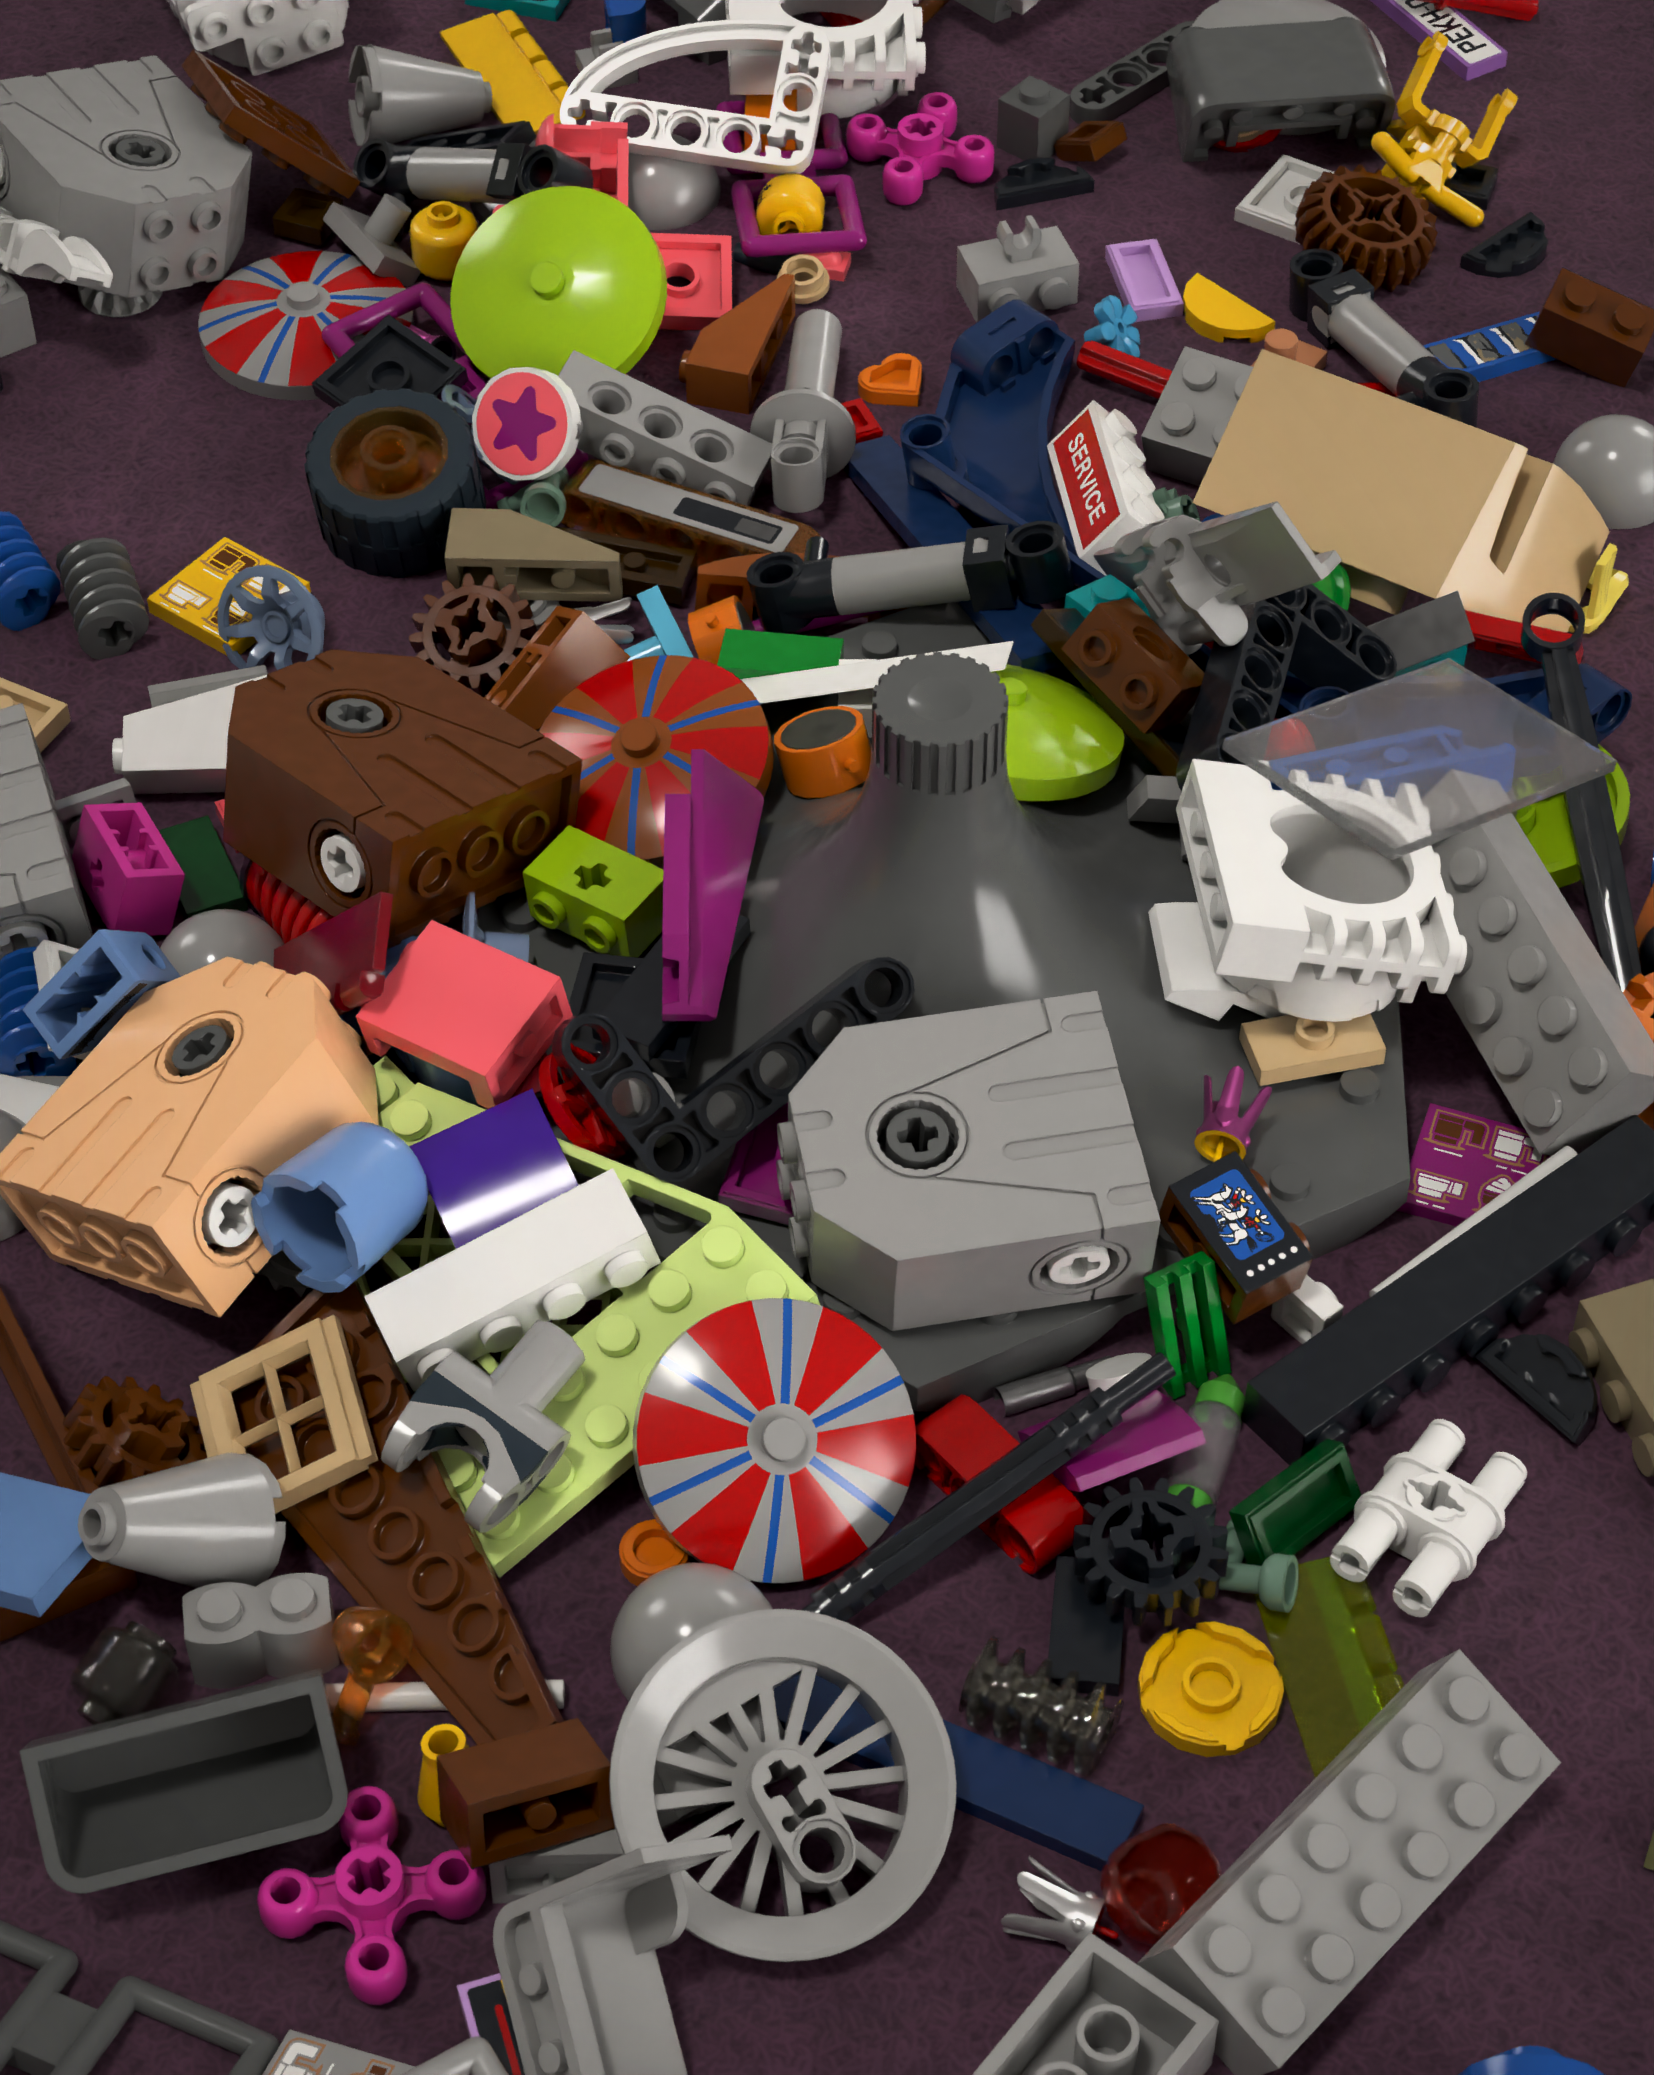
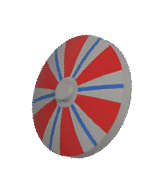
M302 251L268 257L232 273L208 295L200 311L198 321L202 351L211 368L221 378L239 389L273 399H320L315 396L311 383L339 359L323 341V329L333 322L395 295L406 288L396 277H381L374 274L357 256L329 251ZM413 310L395 318L404 326L411 328V324L414 326ZM369 331L362 333L352 338L351 340L356 344Z
M766 1298L734 1304L711 1313L682 1332L666 1348L649 1373L639 1397L633 1426V1455L638 1482L648 1507L665 1533L683 1551L698 1562L715 1564L731 1569L749 1581L760 1583H791L820 1577L841 1568L865 1552L884 1533L901 1507L910 1485L916 1454V1428L910 1397L902 1377L884 1349L870 1334L843 1315L824 1306L788 1298Z

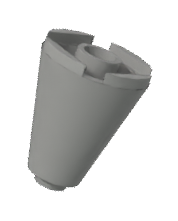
M371 44L357 45L354 48L350 61L348 83H356L355 100H348L351 130L358 146H363V144L374 138H380L394 144L477 124L482 121L484 113H489L491 110V85L489 82L483 81L479 71Z
M224 1453L96 1489L90 1494L84 1507L81 1509L78 1518V1532L87 1552L94 1559L196 1589L205 1585L222 1582H238L256 1587L268 1580L278 1565L285 1541L286 1521H275L273 1498L283 1497L279 1483L268 1466L250 1454Z

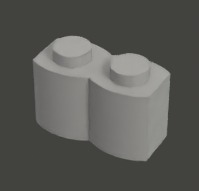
M290 1573L268 1579L256 1587L238 1582H222L199 1587L182 1596L184 1639L194 1682L199 1686L215 1689L235 1688L253 1683L267 1674L277 1678H284L322 1668L324 1674L340 1665L336 1619L328 1577L313 1573Z

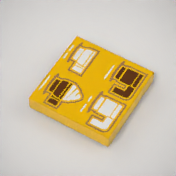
M224 537L147 598L149 613L225 655L226 652L222 646L224 643L229 645L232 651L237 650L241 655L257 642L255 637H231L226 642L218 633V604L228 581L245 568L257 565H272L295 576L311 593L310 582ZM252 577L241 585L254 597L264 600L261 596L263 577ZM277 581L279 594L290 591L286 585ZM233 597L229 609L230 626L251 621L252 614L242 610Z

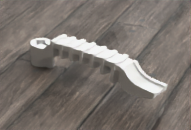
M0 206V264H3V271L23 277L51 280L60 284L66 278L71 281H77V277L94 280L102 287L110 288L113 273L105 259L88 241L75 236L67 237L61 241L58 238L60 231L42 222L28 219L18 220L12 217L13 213Z

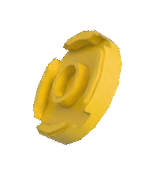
M1215 1621L1196 1623V1629H1186L1178 1633V1627L1163 1634L1145 1653L1137 1685L1141 1712L1154 1732L1178 1750L1204 1757L1235 1755L1259 1744L1276 1725L1284 1694L1282 1675H1279V1671L1274 1665L1275 1658L1267 1646L1242 1628Z

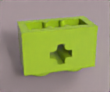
M568 825L522 872L530 916L547 928H557L584 941L596 952L638 958L662 932L663 869Z

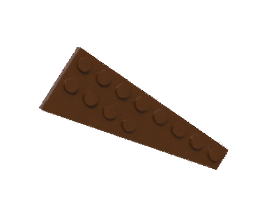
M354 1281L342 1292L323 1293L313 1289L252 1350L317 1318L323 1320L333 1314L338 1317L343 1328L378 1460L369 1464V1469L280 1512L477 1745L564 1722L476 1532L464 1520L466 1511L438 1451L431 1452L421 1461L415 1459L402 1472H396L381 1460L386 1440L412 1396L364 1298L359 1283ZM310 1355L277 1371L287 1411L320 1396ZM265 1377L231 1393L241 1434L275 1418ZM324 1410L291 1426L301 1468L335 1452ZM279 1432L245 1448L246 1454L254 1456L268 1466L276 1480L289 1474Z

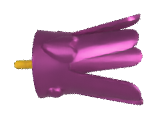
M1235 1066L1229 1071L1219 1102H1212V1080L1210 1076L1204 1075V1121L1202 1126L1196 1130L1194 1145L1203 1157L1213 1162L1234 1151L1237 1152L1242 1160L1244 1159L1246 1149L1251 1143L1249 1133L1272 1093V1087H1263L1244 1115L1239 1118V1103L1244 1081V1071L1239 1066Z

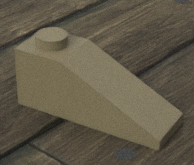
M452 508L444 559L447 580L455 589L463 587L465 574L471 573L475 584L482 586L484 580L490 574L495 576L500 588L499 591L508 584H513L520 597L519 600L614 602L623 599L620 553L510 509Z

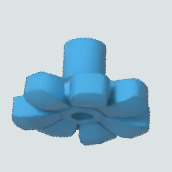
M1109 295L1103 298L1094 307V314L1099 321V325L1086 330L1084 340L1095 341L1139 358L1140 350L1138 345H1140V335L1138 329L1131 326L1137 320L1134 309L1130 304L1122 307L1120 299L1116 296Z

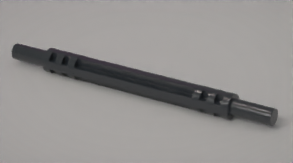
M1159 1352L1106 1391H1103L1100 1387L1096 1388L827 1583L809 1594L813 1601L801 1610L827 1615L846 1622L1124 1422L1121 1414L1176 1375L1174 1368L1167 1358Z

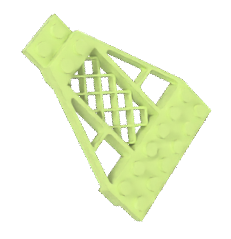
M386 1055L373 1065L376 1074L379 1126L388 1128L404 1140L408 1146L486 1110L419 1082L414 1085ZM559 1138L556 1139L572 1170L595 1178L613 1168L629 1199L633 1195H637L707 1225L636 1283L622 1288L614 1287L591 1299L602 1300L601 1313L587 1325H567V1318L552 1321L553 1324L560 1327L574 1339L585 1356L583 1364L542 1411L543 1414L570 1432L571 1437L559 1461L519 1507L486 1533H480L474 1529L493 1571L499 1578L634 1465L633 1426L641 1391L659 1357L682 1332L713 1312L750 1300L788 1298L820 1305L817 1294L728 1206ZM431 1194L428 1196L424 1215H427L424 1237L403 1238L377 1262L394 1281L413 1272L400 1257H421L420 1268L436 1260V1257H442L456 1249L451 1238H439L441 1216ZM364 1273L356 1281L359 1283L364 1296L371 1292ZM515 1345L507 1350L501 1351L500 1363L515 1347ZM489 1353L472 1361L473 1364L489 1375L499 1365ZM401 1372V1375H402V1377H403L405 1383H407L406 1378L404 1377L403 1373ZM444 1448L437 1450L465 1511H467L471 1501L484 1484L481 1480L485 1474L483 1465L473 1455L461 1449Z

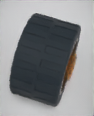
M399 388V390L373 391L374 393L356 396L349 399V402L341 407L337 406L327 414L328 417L319 423L313 431V437L307 443L305 451L307 460L304 464L305 474L323 540L327 541L329 550L336 558H341L345 565L354 570H362L369 575L406 578V576L424 575L440 566L444 567L452 508L486 509L484 487L474 437L471 435L469 424L464 417L457 413V409L454 406L437 399V396L427 392L420 393L413 391V389Z

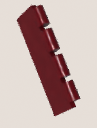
M379 892L274 949L273 967L285 970L286 973L293 975L307 972L317 977L329 989L331 993L329 1002L339 1016L378 998L384 990L385 975L380 973L385 971L393 894Z

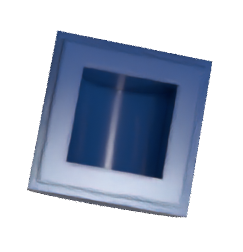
M604 0L605 29H611L612 43L619 41L625 43L647 34L646 0Z

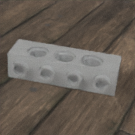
M573 350L558 377L572 390L580 408L581 424H577L578 432L576 439H579L577 449L628 473L748 509L770 464L772 443Z

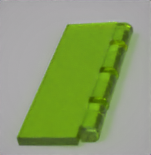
M1330 1557L1298 1564L1297 1594L1294 1605L1289 1613L1271 1611L1265 1608L1260 1601L1259 1595L1253 1594L1279 1675H1282L1284 1690L1314 1779L1405 1686L1402 1677L1393 1674L1397 1671L1398 1665L1380 1616L1372 1614L1376 1610V1604L1367 1579L1365 1578L1362 1582H1352L1344 1579L1332 1568Z

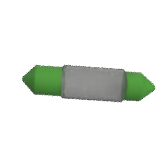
M1230 1374L1221 1375L1200 1386L1195 1403L1189 1408L1187 1414L1202 1429L1206 1444L1173 1456L1166 1477L1169 1485L1168 1493L1177 1496L1188 1486L1195 1489L1193 1502L1195 1508L1211 1503L1215 1507L1217 1506L1242 1427L1241 1415L1245 1396Z

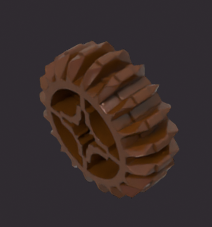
M1359 164L1351 172L1346 167L1340 165L1334 173L1323 171L1320 178L1312 181L1310 187L1305 190L1295 214L1296 221L1294 225L1297 232L1295 241L1303 246V251L1325 249L1338 254L1343 260V272L1354 268L1374 286V292L1380 286L1393 292L1400 283L1408 286L1412 279L1420 275L1422 269L1427 267L1436 245L1438 232L1435 230V222L1437 217L1428 211L1430 201L1416 198L1417 187H1404L1400 184V175L1391 179L1383 176L1380 168L1371 173L1367 172Z

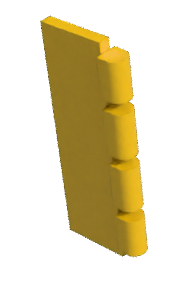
M506 10L497 13V17L494 13L440 31L441 39L460 66L479 71L483 81L490 83L492 89L491 110L501 124L529 121L536 136L543 120L550 114H554V124H561L560 108L569 87L514 11ZM585 109L583 110L581 117L573 118H575V120L583 119L586 112Z

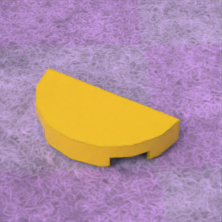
M1198 272L1186 283L1183 294L1185 320L1199 335L1221 343L1224 342V337L1234 339L1250 338V343H1257L1264 340L1269 331L1275 329V320Z

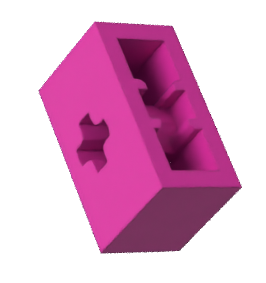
M141 802L84 805L72 860L76 875L108 930L145 932L149 936L169 935L172 930L185 873Z

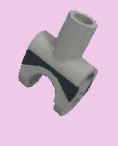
M537 1320L490 1375L458 1352L451 1353L416 1390L386 1440L381 1455L382 1462L396 1472H402L415 1459L421 1461L431 1452L444 1448L461 1449L473 1455L483 1465L485 1474L481 1479L484 1484L471 1501L464 1520L478 1532L486 1533L502 1522L533 1493L564 1453L571 1437L570 1432L547 1417L542 1411L585 1361L583 1351L578 1347L574 1339L560 1327L551 1322Z

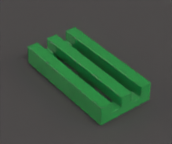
M1200 1251L1143 1277L1156 1354L1161 1352L1176 1372L1173 1378L1162 1385L1167 1394L1173 1399L1185 1395L1184 1384L1188 1382L1199 1388L1208 1381L1207 1373L1212 1371L1217 1376L1231 1373L1215 1261L1203 1251ZM1172 1283L1175 1286L1178 1308L1175 1310L1178 1329L1182 1332L1187 1361L1183 1365L1180 1363L1168 1285Z

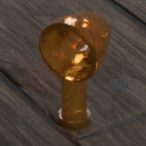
M349 1607L339 1614L332 1626V1640L342 1663L349 1671L332 1715L337 1741L345 1745H356L361 1734L358 1729L375 1684L384 1683L395 1677L404 1668L412 1653L414 1638L410 1625L397 1614L383 1608Z

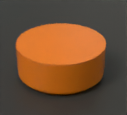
M656 1519L642 1521L632 1526L620 1541L619 1557L622 1573L627 1580L636 1586L663 1569L690 1563V1555L683 1551L665 1533Z

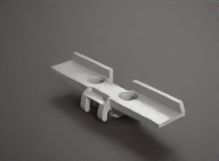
M1278 501L1204 522L1181 514L1146 524L1144 527L1122 536L1115 546L1099 550L1093 555L1106 575H1113L1135 591L1148 609L1150 618L1186 655L1196 652L1203 643L1216 641L1223 647L1236 645L1245 637L1248 630V619L1241 609V605L1259 602L1321 581L1342 561L1336 550L1315 555Z

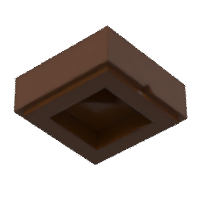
M1084 121L1058 139L1054 144L1058 159L1062 161L1096 162L1128 138L1123 122Z

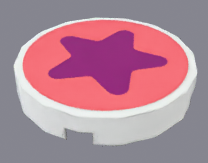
M535 367L508 368L492 377L479 393L472 414L473 437L476 446L483 455V460L496 473L515 481L543 480L562 470L575 454L579 439H576L578 432L577 424H581L580 408L572 390L556 374Z

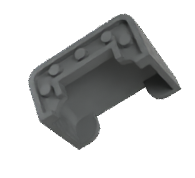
M1339 17L1327 21L1208 29L1189 27L1182 30L1171 41L1168 48L1166 64L1182 162L1208 160V149L1212 145L1225 140L1226 147L1236 146L1239 132L1334 125L1336 139H1347L1348 133H1351L1355 137L1358 150L1373 149L1371 146L1372 137L1377 132L1383 131L1388 133L1387 127L1391 124L1396 107L1393 85L1368 26L1364 22L1352 17Z

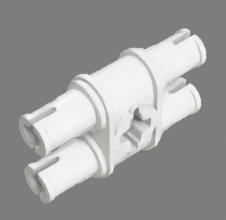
M1444 1419L1433 1420L1409 1452L1398 1453L1388 1460L1384 1466L1383 1477L1372 1491H1368L1359 1497L1354 1505V1523L1331 1551L1333 1552L1330 1556L1332 1568L1346 1580L1362 1582L1388 1548L1413 1562L1394 1586V1602L1409 1615L1414 1617L1427 1616L1451 1582H1456L1470 1576L1476 1567L1477 1556L1486 1543L1498 1538L1505 1528L1504 1510L1524 1485V1480L1527 1478L1526 1467L1515 1456L1506 1452H1496L1471 1484L1447 1472V1470L1463 1451L1462 1447L1465 1445V1436L1459 1427L1452 1422Z

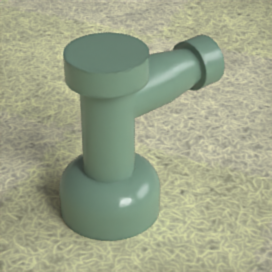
M564 467L546 479L534 480L532 483L519 489L511 497L506 496L497 501V508L520 512L525 516L556 527L563 520L566 511V499L563 492L567 488L569 481L567 469Z
M1230 1519L1226 1526L1228 1531L1226 1551L1229 1552L1226 1577H1220L1219 1590L1258 1594L1265 1608L1271 1611L1289 1613L1294 1605L1298 1588L1299 1573L1296 1557L1287 1554H1272L1265 1559L1262 1566L1243 1564L1244 1552Z

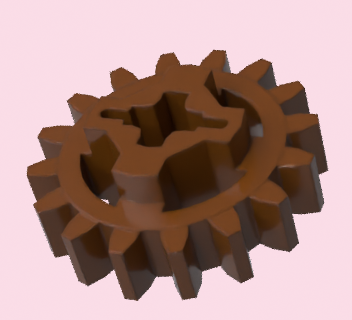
M471 573L464 575L463 587L455 589L448 580L442 582L444 596L438 599L435 596L426 594L423 597L429 612L428 614L413 613L412 620L419 632L409 635V642L414 652L418 653L415 657H420L464 686L471 687L474 692L484 697L485 686L496 684L538 629L534 620H531L534 615L527 599L519 600L520 597L513 584L510 583L499 591L500 588L494 575L489 574L482 586L475 584ZM498 611L509 619L511 630L505 629L503 622H499L497 618ZM438 643H442L445 650L449 652L451 656L450 662L438 653Z
M104 1376L97 1386L91 1383L85 1385L65 1417L63 1425L70 1430L64 1438V1443L69 1447L81 1450L74 1463L77 1467H91L92 1471L96 1474L93 1483L97 1486L106 1485L108 1482L115 1484L207 1458L203 1437L201 1434L196 1433L200 1428L198 1417L187 1416L186 1412L182 1409L184 1402L181 1399L176 1398L167 1402L160 1398L161 1391L158 1385L152 1384L147 1391H144L142 1387H138L133 1377L126 1376L119 1387L109 1376Z

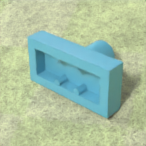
M658 585L637 594V598L654 636L624 649L630 656L628 661L661 655L693 657Z

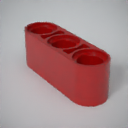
M962 1394L915 1425L916 1454L914 1464L920 1470L926 1466L931 1471L927 1477L948 1496L1020 1443L976 1401ZM1050 1474L978 1527L1011 1559L1018 1556L1023 1561L1019 1567L1025 1573L1031 1575L1055 1560L1057 1555L1060 1556L1073 1547L1075 1525H1082L1083 1507L1077 1498L1053 1474Z

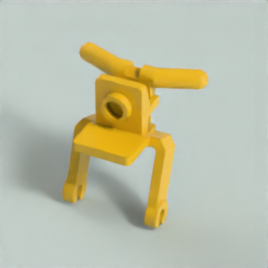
M1436 31L1432 38L1430 36L1426 37L1417 52L1419 57L1396 104L1398 117L1401 119L1392 120L1391 124L1387 127V131L1396 137L1400 143L1397 144L1388 133L1382 131L1377 132L1372 137L1371 146L1386 163L1381 170L1383 176L1392 179L1400 175L1401 185L1404 187H1417L1416 198L1429 200L1432 204L1465 225L1474 228L1482 224L1484 220L1483 211L1444 186L1446 179H1451L1456 172V169L1452 166L1453 162L1464 169L1488 157L1506 116L1517 103L1518 96L1508 88L1503 91L1502 96L1496 94L1487 107V112L1474 140L1469 137L1470 131L1464 123L1450 115L1441 114L1436 109H1428L1422 104L1421 97L1442 52L1448 44V38L1440 31Z

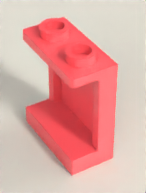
M431 920L418 938L409 942L403 949L398 963L385 978L383 993L378 998L361 1005L360 1011L355 1017L370 1052L383 1057L393 1046L469 1081L477 1104L490 1109L509 1100L552 1044L556 1029L563 1021L572 1018L573 1014L561 977Z

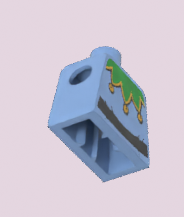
M101 929L81 947L22 1010L58 1059H66L92 1051L144 992L181 976L153 938L147 933ZM81 1008H91V1010L81 1012Z

